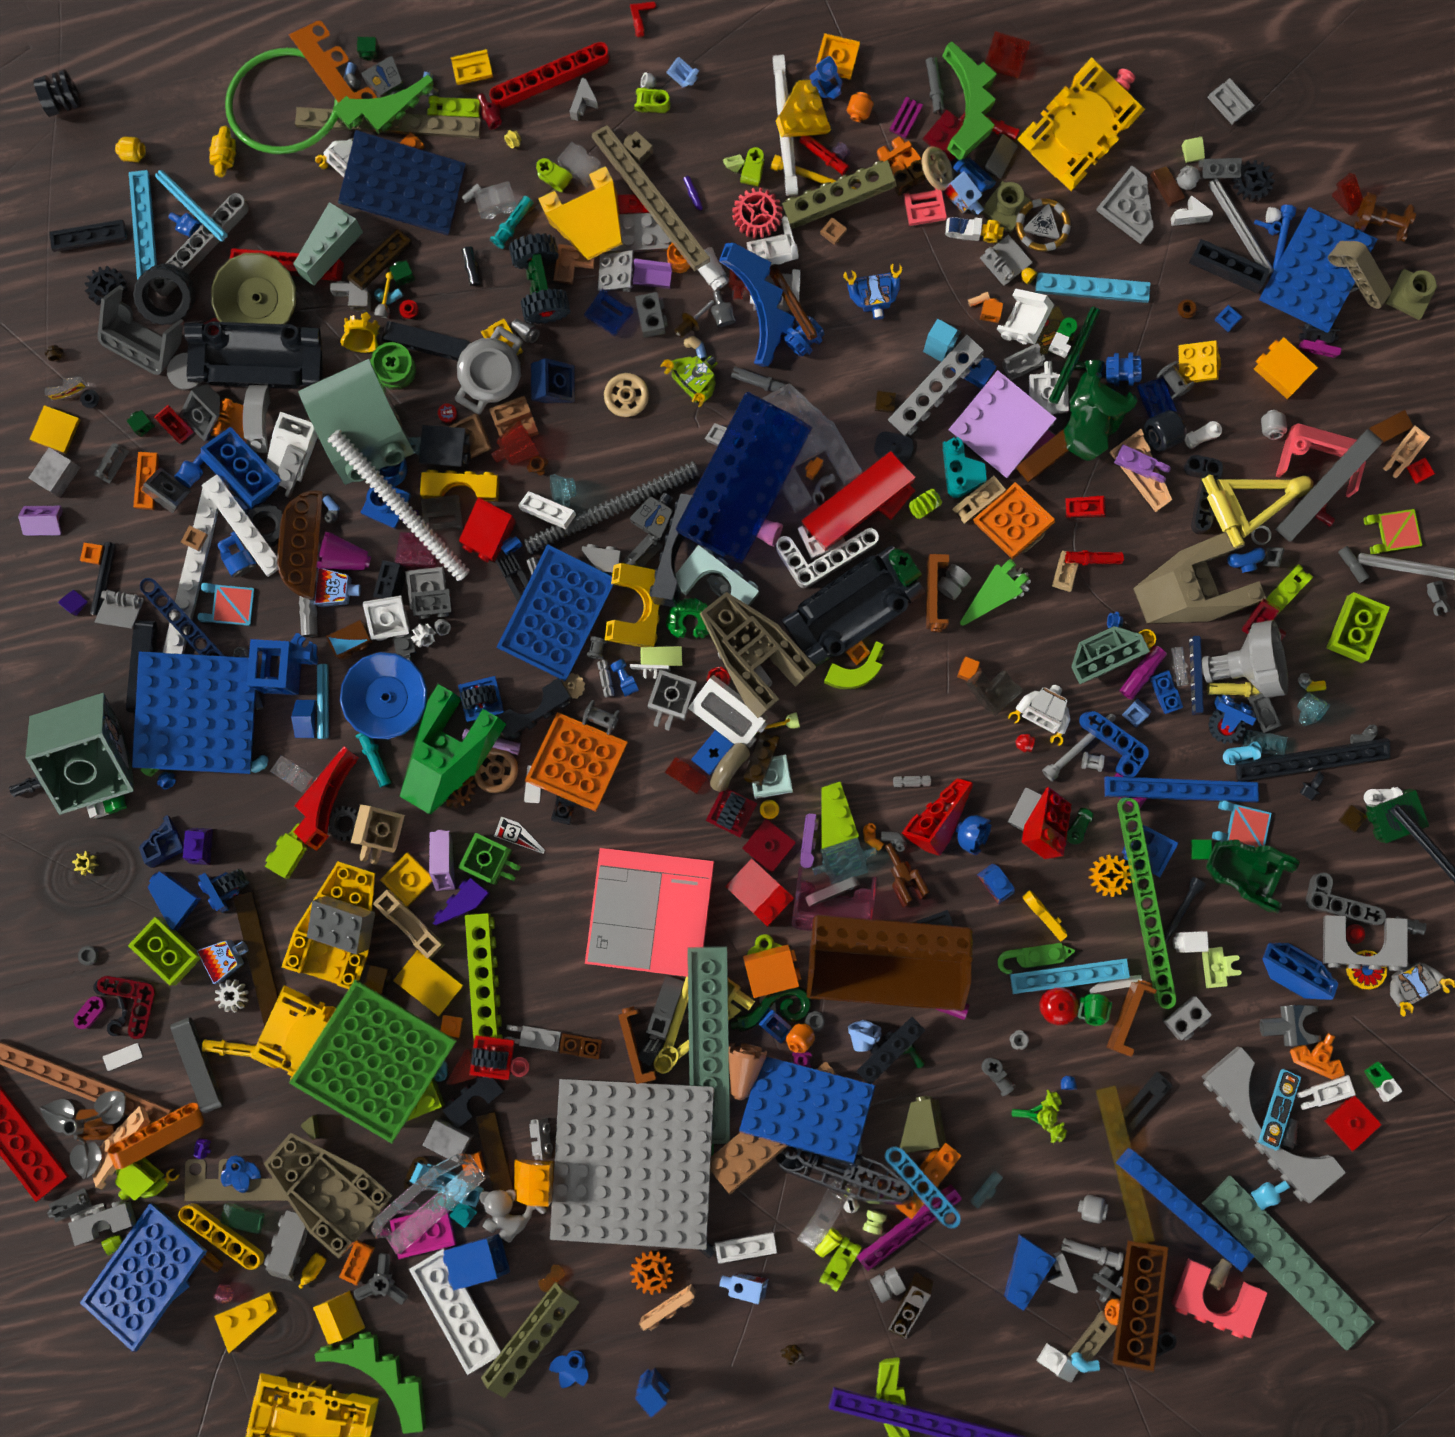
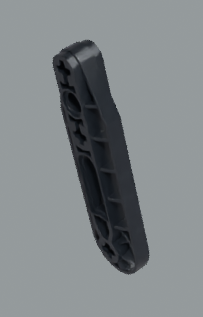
M787 1146L775 1156L779 1166L787 1173L869 1204L908 1205L913 1200V1191L906 1182L882 1163L860 1155L856 1156L855 1163L857 1159L870 1163L867 1169L855 1163L852 1164L791 1146ZM823 1160L845 1167L846 1169L839 1168L830 1163H823ZM821 1165H822V1166H825L826 1169L836 1171V1172L842 1174L843 1176L838 1175V1174L833 1173V1172H830V1171H827V1170L822 1169V1168H820V1167H821ZM874 1166L886 1170V1175L873 1171ZM815 1172L823 1175L822 1181L810 1178V1173ZM829 1178L841 1182L839 1188L826 1183ZM888 1183L887 1189L880 1190L881 1185ZM849 1185L859 1189L858 1194L845 1191L846 1186ZM865 1192L876 1195L877 1199H866L862 1196Z

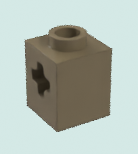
M637 131L633 135H628L624 140L623 145L640 166L653 154L652 145Z

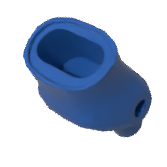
M173 212L169 214V219L177 223L175 230L189 238L202 225L200 221H197L188 213L181 217Z
M201 453L193 462L184 461L180 470L174 475L178 482L188 488H191L203 474L202 469L199 467L203 463Z

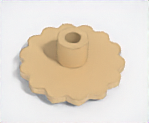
M571 673L566 681L561 680L573 699H577L583 694L585 683L578 674Z

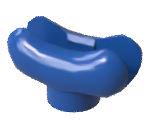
M1258 547L1246 554L1234 553L1229 555L1227 561L1233 568L1241 567L1242 573L1257 569L1256 563L1263 561L1265 558V550Z

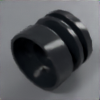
M65 69L60 70L59 74L57 72L52 73L53 82L47 75L34 79L33 83L36 94L48 117L61 114V104L67 111L72 110V107L74 109L80 108L78 90Z

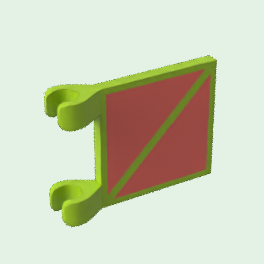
M1415 509L1373 514L1363 519L1365 525L1379 523L1383 544L1370 547L1372 555L1422 546Z

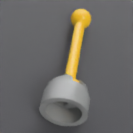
M391 272L386 274L387 281L382 304L376 306L374 312L375 316L389 319L390 309L386 305L390 281L393 278Z

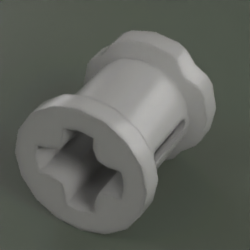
M1084 752L1081 768L1097 769L1098 772H1102L1104 755L1095 756Z

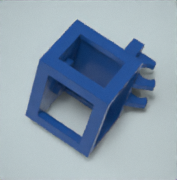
M296 633L290 642L251 639L246 686L260 693L299 695L301 664L318 665V646L309 641V644L303 647V642L306 638L299 633ZM258 652L262 654L260 679L256 678ZM272 656H280L278 678L270 677Z

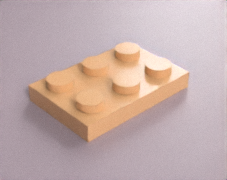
M692 1284L643 1315L639 1323L643 1331L647 1328L652 1330L660 1324L659 1321L662 1318L669 1319L675 1315L677 1308L680 1306L685 1308L693 1302L696 1291Z

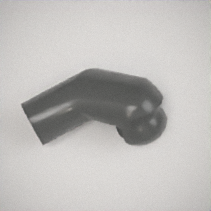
M1371 724L1362 734H1351V744L1372 741L1378 734V727Z

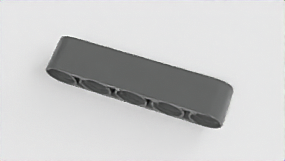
M191 1017L171 1024V1032L201 1111L206 1114L224 1106V1101L205 1052H202V1042L194 1021Z

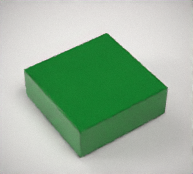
M1191 840V859H1209L1212 852V840Z

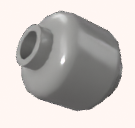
M1277 410L1268 411L1261 418L1263 435L1271 440L1282 438L1287 432L1285 414Z
M1087 1195L1084 1201L1080 1200L1078 1212H1081L1083 1220L1099 1224L1102 1220H1106L1108 1204H1106L1104 1198Z

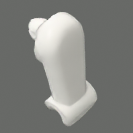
M1215 421L1209 422L1198 430L1186 434L1185 443L1192 449L1198 446L1199 443L1219 437L1222 433V427Z
M1399 787L1370 789L1365 792L1364 801L1367 805H1377L1400 796L1403 792Z

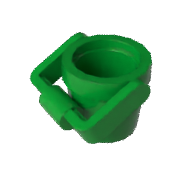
M1090 994L1080 998L1078 1018L1085 1019L1089 1025H1103L1109 1021L1112 1002H1109L1107 997L1100 994Z

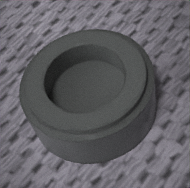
M93 946L82 947L78 952V960L83 965H93L99 959V952Z

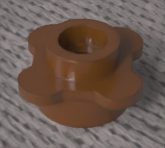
M535 454L532 455L527 466L528 472H535L539 476L544 475L545 466L548 465L547 458H541Z

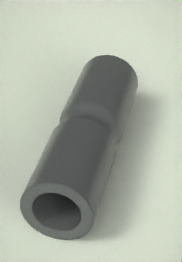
M1349 546L1338 551L1359 583L1369 578V575L1358 562Z

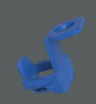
M827 56L816 65L817 70L810 75L812 85L818 89L821 97L834 99L842 93L840 90L842 80L837 73V65L833 58ZM835 77L838 84L832 85L830 79ZM818 80L820 81V83H821V85H822V87H823L825 93H823V91H822V89H821V87H820V85H819V83H818Z

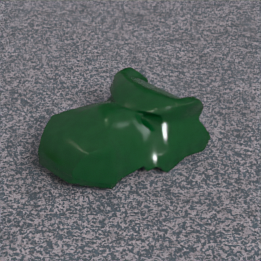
M1085 372L1080 378L1078 387L1070 399L1071 418L1063 431L1067 449L1086 461L1093 460L1108 450L1109 435L1116 432L1126 413L1130 412L1138 401L1131 392L1127 396L1121 395L1101 383L1102 375L1098 372L1094 376Z
M1236 839L1216 842L1208 859L1206 869L1216 883L1232 886L1240 893L1243 899L1258 905L1268 912L1279 914L1282 903L1271 898L1283 870L1293 873V871L1297 870L1300 861L1270 846L1251 847Z

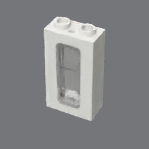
M714 675L708 680L688 707L689 710L732 743L736 744L739 742L749 748L756 741L755 734L758 731L762 733L768 725L765 722L768 719L767 715L763 714L757 718L745 705L742 697Z

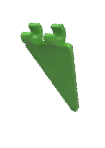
M1009 559L1002 567L1000 565L994 567L960 621L961 625L970 623L1023 593L1021 586L1029 580V577L1022 573L1015 581L1008 574L1016 566L1012 559Z

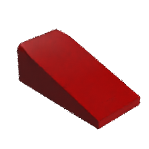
M1105 497L1066 498V518L1106 517Z

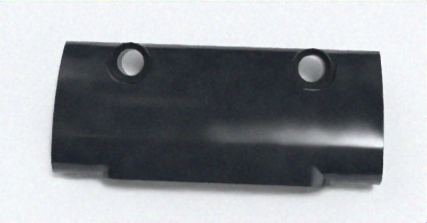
M214 321L207 324H185L184 335L188 342L186 372L188 382L208 383L212 386L224 387L268 385V388L299 389L300 386L308 387L322 380L323 363L320 328L295 327L291 324ZM213 330H219L217 335H211ZM294 332L295 336L293 338H287L289 333Z
M891 545L878 555L864 559L798 605V609L781 620L800 650L816 668L831 657L839 656L905 612L909 604L926 594L924 588L917 580L907 587L901 583L889 561V554L895 549L894 546ZM900 599V604L894 607L895 601ZM834 642H837V647L835 649H831V645Z

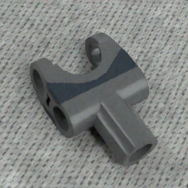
M1280 1006L1281 1017L1260 1019L1261 1035L1263 1037L1283 1035L1284 1046L1307 1045L1322 1041L1321 1035L1309 1034L1303 1027L1304 1018L1312 1014V1012H1319L1318 1006Z

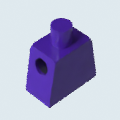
M191 828L186 830L183 859L190 864L210 865L213 829Z

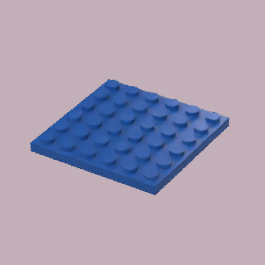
M139 652L132 768L251 774L256 690L246 686L249 658Z

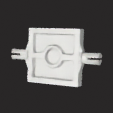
M1045 361L1044 373L1029 375V396L1052 415L1068 413V383L1058 404L1049 401L1060 374L1052 372V361H1049V363Z

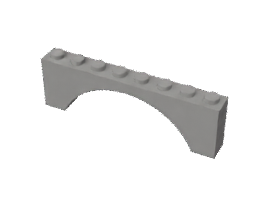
M1236 1047L1201 1076L1205 1080L1203 1084L1210 1092H1215L1218 1096L1216 1100L1223 1108L1226 1106L1229 1109V1116L1234 1122H1239L1244 1127L1241 1129L1249 1139L1251 1137L1256 1142L1254 1146L1261 1154L1265 1153L1268 1156L1269 1160L1267 1161L1275 1170L1278 1168L1282 1173L1281 1179L1286 1181L1288 1185H1292L1295 1189L1293 1192L1300 1201L1304 1200L1311 1203L1346 1172L1329 1155L1303 1157L1291 1154L1280 1147L1279 1150L1275 1151L1258 1143L1262 1129L1254 1117L1249 1099V1080L1255 1063L1242 1047Z

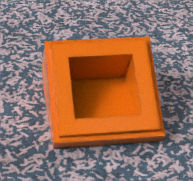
M862 640L845 651L847 656L856 665L871 653Z

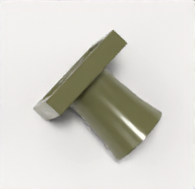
M1002 181L984 205V210L981 214L990 220L999 221L1001 223L1000 227H1004L1011 234L1016 227L1018 213L1031 200L1024 196V191L1019 184Z
M1403 269L1385 303L1420 320L1438 285H1436L1434 276L1428 271L1420 270L1412 273Z

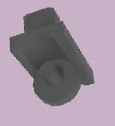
M1106 1266L1098 1274L1094 1273L1092 1276L1094 1280L1105 1286V1289L1100 1286L1096 1288V1292L1101 1294L1099 1300L1103 1303L1107 1299L1116 1298L1111 1294V1291L1121 1297L1123 1277L1121 1276L1115 1285L1109 1282L1115 1272Z

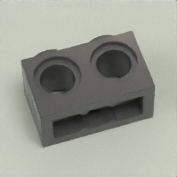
M657 292L635 296L643 338L665 334L664 327H668L666 315L662 316L661 309H664L663 299L658 298ZM648 303L655 304V307L652 309H648L645 306ZM654 320L659 322L655 327L649 325Z

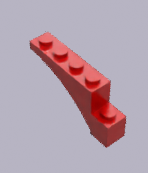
M344 746L294 805L305 816L303 821L294 830V833L306 845L316 851L329 837L327 834L328 824L335 798L344 779L359 759L357 755Z

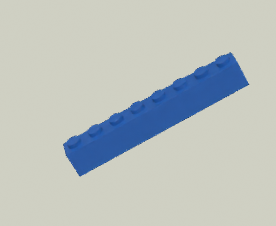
M1127 1148L1117 1160L1116 1164L1234 1267L1242 1272L1254 1258L1253 1254L1135 1151Z

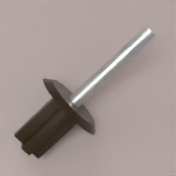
M711 300L694 317L688 313H683V322L674 329L675 335L683 338L690 330L698 332L699 324L697 319L714 304V301Z

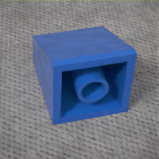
M499 1234L443 1251V1262L448 1269V1282L452 1286L453 1291L497 1279L510 1273L504 1246Z

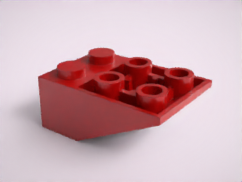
M1046 787L1024 825L1022 843L1043 859L1064 856L1072 804L1050 787Z

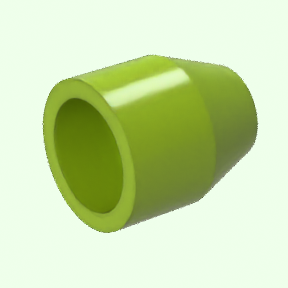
M120 1235L112 1236L102 1241L101 1244L109 1256L117 1251L123 1240Z

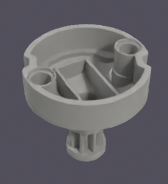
M1269 620L1253 623L1239 651L1228 652L1227 655L1216 657L1204 656L1202 658V673L1206 682L1211 683L1214 680L1229 677L1233 679L1246 677L1265 698L1287 695L1288 672L1286 657L1276 622Z

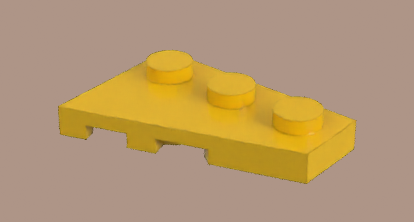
M272 1292L214 1316L228 1354L278 1311Z

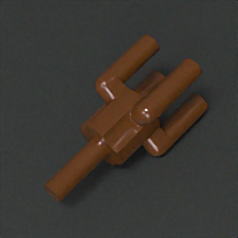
M892 843L886 845L885 848L895 867L890 869L895 878L892 887L902 907H907L910 905L909 902L913 901L907 890L912 885L920 900L927 897L930 891L920 871L917 869L912 871L908 861L901 862Z

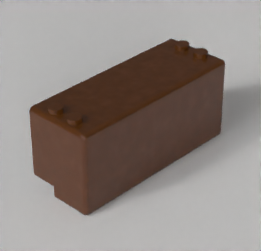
M815 915L809 951L807 998L963 1011L971 986L973 930L969 927Z

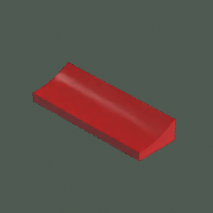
M890 451L801 522L823 550L826 551L910 486L916 477Z

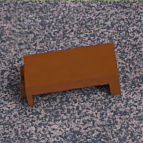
M930 554L927 560L926 629H931V632H942V629H946L949 624L948 619L937 618L938 569L947 568L949 554Z
M1143 980L1131 982L1106 1048L1132 1057L1134 1049L1125 1046L1124 1042L1144 991L1156 994L1157 990L1152 988L1153 984Z
M632 1006L622 1009V1013L618 1017L637 1085L655 1080L658 1076L656 1069L644 1072L642 1062L638 1060L639 1050L630 1016L640 1013V1009H635Z

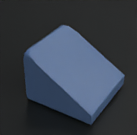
M1136 699L1122 716L1137 728L1149 716L1151 710L1139 699Z

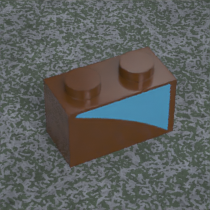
M361 620L326 636L335 657L342 660L352 657V653L358 650L360 652L370 648V644L373 643L364 622Z

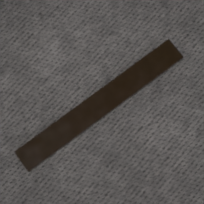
M251 891L233 897L243 941L248 947V952L246 953L265 1027L279 996L254 893Z

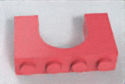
M1188 1259L1171 1303L1176 1307V1311L1187 1315L1189 1312L1195 1315L1194 1319L1206 1323L1207 1320L1213 1322V1327L1225 1331V1328L1232 1330V1334L1241 1339L1244 1336L1251 1338L1267 1292L1244 1282L1238 1299L1230 1310L1223 1313L1211 1312L1203 1301V1290L1211 1269Z

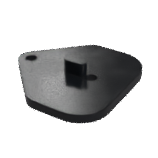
M886 431L881 432L876 438L874 452L880 460L892 451L903 464L911 458L913 441L908 436Z

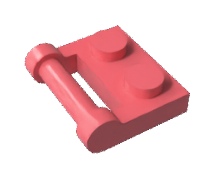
M935 188L932 191L903 194L909 226L946 220L942 190ZM936 198L937 200L912 205L913 201Z

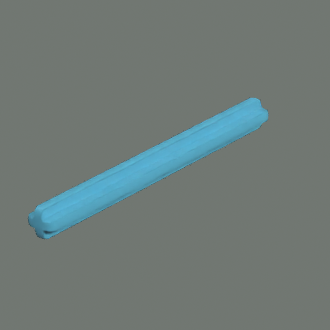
M159 170L155 174V177L219 241H224L227 238V233L163 170Z

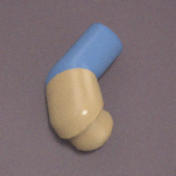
M688 336L684 340L685 347L694 348L701 360L707 359L704 343L695 336Z

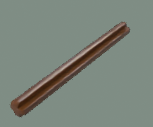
M776 264L770 265L769 275L775 285L783 289L782 296L808 340L815 339L817 337L815 328Z

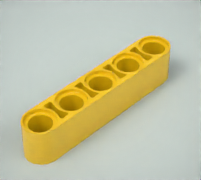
M191 1203L180 1209L179 1218L184 1224L246 1269L253 1270L264 1262V1253L198 1204ZM188 1208L193 1210V1218L187 1216ZM203 1220L209 1222L210 1227L208 1230L203 1227ZM219 1231L225 1234V1241L219 1239ZM235 1243L241 1245V1252L234 1250ZM251 1254L257 1257L256 1264L251 1263Z

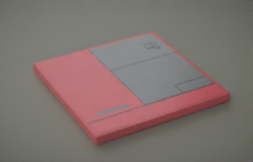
M600 848L585 964L688 977V947H704L714 861Z

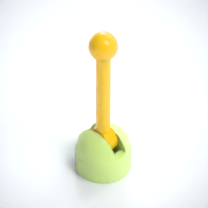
M797 712L789 714L785 721L767 725L765 729L787 725L789 728L800 727Z

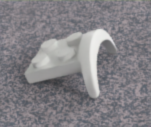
M786 216L782 217L783 235L746 242L749 251L772 262L771 265L782 264L799 258L798 247L794 242Z

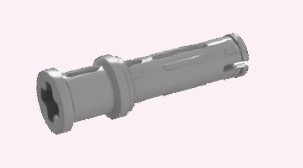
M1064 1238L1063 1243L1065 1245H1062L1061 1251L1093 1259L1099 1265L1103 1266V1264L1115 1267L1118 1271L1120 1270L1123 1253L1117 1254L1108 1251L1105 1247L1097 1249Z

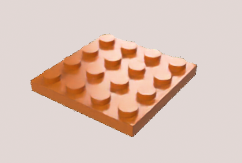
M557 712L525 782L596 812L628 742L613 735H607L606 732L587 724L583 725L582 722Z

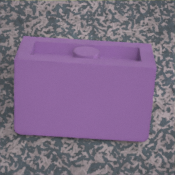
M634 259L633 284L670 289L673 271L671 263Z
M23 506L18 516L23 535H60L62 532L59 524V518L62 514L61 506Z

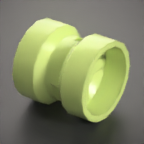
M868 1210L866 1215L868 1219L864 1223L863 1230L882 1235V1224L886 1221L887 1215L878 1211Z

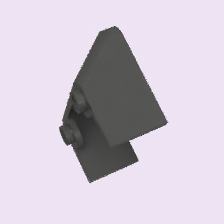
M119 285L101 299L98 340L107 349L150 373L159 375L166 369L181 344L184 320L180 319L163 332V337L133 321L132 309L121 302L123 287Z

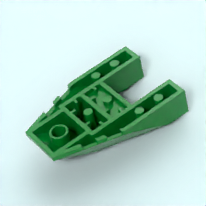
M439 684L427 702L400 793L401 798L430 815L449 799L447 797L456 789L459 790L471 775L474 776L506 726V723L500 718L482 709L462 743L442 732L461 702V698Z

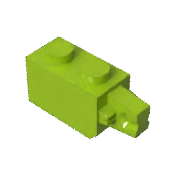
M299 823L296 824L289 834L285 833L284 836L281 835L276 842L277 847L275 851L271 852L266 858L267 864L265 867L286 879L290 878L307 850L306 844L294 833Z

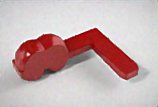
M653 1L630 4L637 37L644 36V25L639 11L654 9L656 5Z

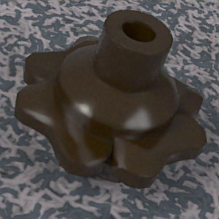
M795 1344L788 1345L780 1351L782 1353L781 1357L787 1359L788 1366H794L795 1362L804 1359V1352Z

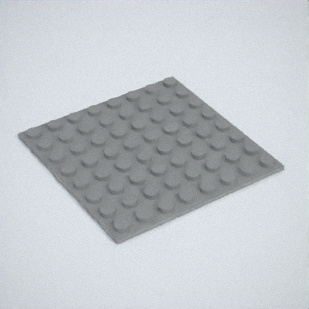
M559 1079L550 1240L706 1250L714 1087L646 1083L636 1085V1083Z

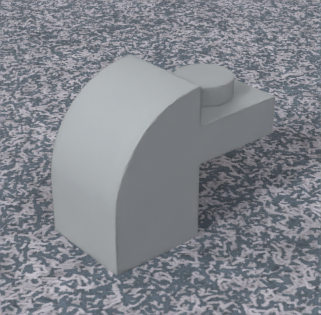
M345 281L331 283L330 291L334 296L349 297L348 306L351 311L371 312V295L367 287L361 291L351 282L349 284Z

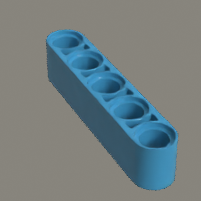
M890 1147L886 1151L885 1157L892 1168L944 1226L949 1228L957 1227L961 1219L956 1209L901 1148ZM897 1150L900 1153V1159L897 1162H893L890 1156L893 1151ZM907 1166H912L914 1169V1174L911 1177H906L904 1174ZM925 1181L928 1186L927 1190L920 1193L918 1184ZM935 1197L941 1199V1205L938 1208H933L931 1203ZM952 1212L955 1219L952 1223L948 1224L945 1221V1217L948 1213Z

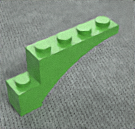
M427 74L409 88L380 98L349 99L346 96L333 107V110L349 129L358 127L364 117L378 134L382 131L385 133L391 128V123L395 119L399 120L405 115L407 108H412L419 102L418 98L423 94L427 95L431 92L434 85L433 79Z

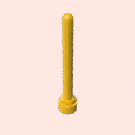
M775 154L770 169L775 171L784 170L782 156ZM795 166V173L822 184L836 181Z

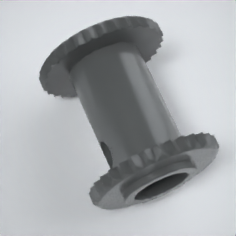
M1179 361L1168 364L1156 376L1157 379L1164 377L1175 392L1171 397L1173 400L1183 396L1194 386V382L1188 384L1176 369Z
M592 700L585 710L582 721L583 725L591 721L607 728V735H610L619 720V710L613 715L594 707L595 700Z

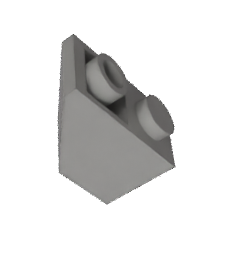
M588 544L587 547L582 546L583 554L594 568L612 576L613 566L621 562V552L616 547L607 546L606 549L598 548L599 546Z

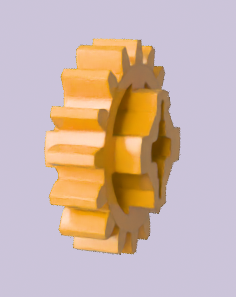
M1106 855V860L1102 856L1099 857L1100 863L1094 861L1095 868L1089 869V871L1093 872V875L1088 876V878L1094 880L1090 885L1097 886L1096 892L1102 890V896H1106L1108 892L1110 897H1114L1115 892L1121 895V889H1128L1125 884L1131 883L1127 879L1128 876H1131L1130 872H1127L1129 865L1124 866L1125 860L1118 861L1117 855L1113 859H1111L1110 855ZM1114 864H1116L1121 869V871H1118L1115 868ZM1104 865V870L1098 873L1100 867ZM1109 872L1111 874L1118 875L1114 878H1111V881L1110 878L1102 877L1103 875L1109 874ZM1119 879H1122L1120 885L1118 887H1115L1116 882ZM1099 880H1102L1106 884L1107 888L1102 886Z

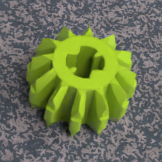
M930 489L910 502V511L917 519H921L941 506L942 500L934 489Z

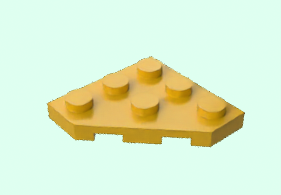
M799 80L776 119L781 138L828 134L831 129L818 89L812 85L811 80Z

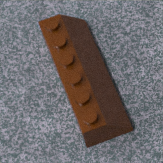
M1133 1241L1127 1242L1112 1364L1154 1373L1168 1247Z

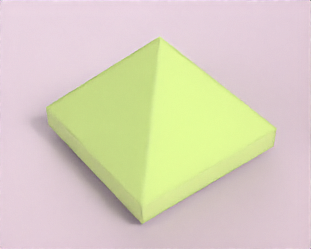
M739 154L725 158L723 162L726 168L737 173L744 164V159Z

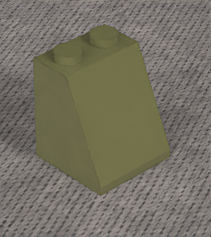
M932 1096L917 1097L916 1102H911L900 1148L905 1153L937 1149L946 1143L939 1099H932Z

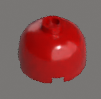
M1058 987L1047 990L1041 996L1039 1008L1047 1022L1057 1026L1066 1025L1076 1018L1079 1011V1001L1070 989Z

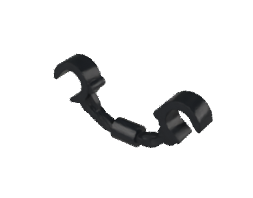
M97 980L93 986L95 993L102 996H107V994L102 993L98 990ZM111 984L106 985L105 990H107L108 987H114V992H117L115 986ZM117 996L119 997L117 999L120 1009L122 1008V1017H119L117 1021L112 1019L107 1025V1032L111 1036L120 1035L113 1032L112 1026L114 1024L124 1027L126 1022L127 1003L125 997Z

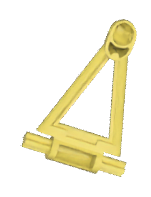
M1208 475L1202 479L1209 494L1207 499L1222 531L1227 532L1235 548L1244 544L1242 537L1248 536L1295 498L1307 495L1314 485L1313 480L1308 476H1300L1291 480L1218 479L1217 484L1213 475ZM1233 489H1285L1286 494L1248 523Z
M688 977L685 979L664 1047L654 1060V1068L661 1074L671 1071L678 1059L689 1052V1039L677 1049L674 1047L688 1003ZM727 977L729 1021L741 1011L731 1003L732 1000L748 1011L755 1001L740 991L741 987Z

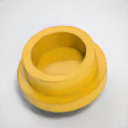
M766 800L760 806V813L766 819H773L779 813V806L773 800Z

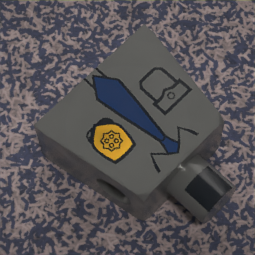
M392 56L361 73L365 83L378 98L405 90Z
M663 493L658 501L653 497H649L631 516V523L651 536L656 537L661 542L670 524V519L673 517V511L668 508L673 498L666 493Z

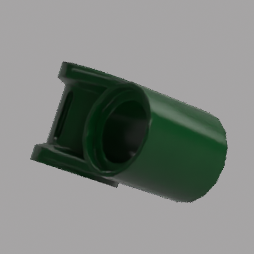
M894 549L890 552L889 561L905 587L922 576L908 553L901 549Z

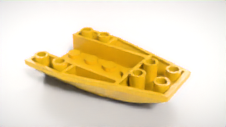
M338 861L313 900L328 896L372 911L375 873ZM311 903L294 929L282 968L297 973H305L349 989L355 979L360 981L369 950L356 955L307 938Z

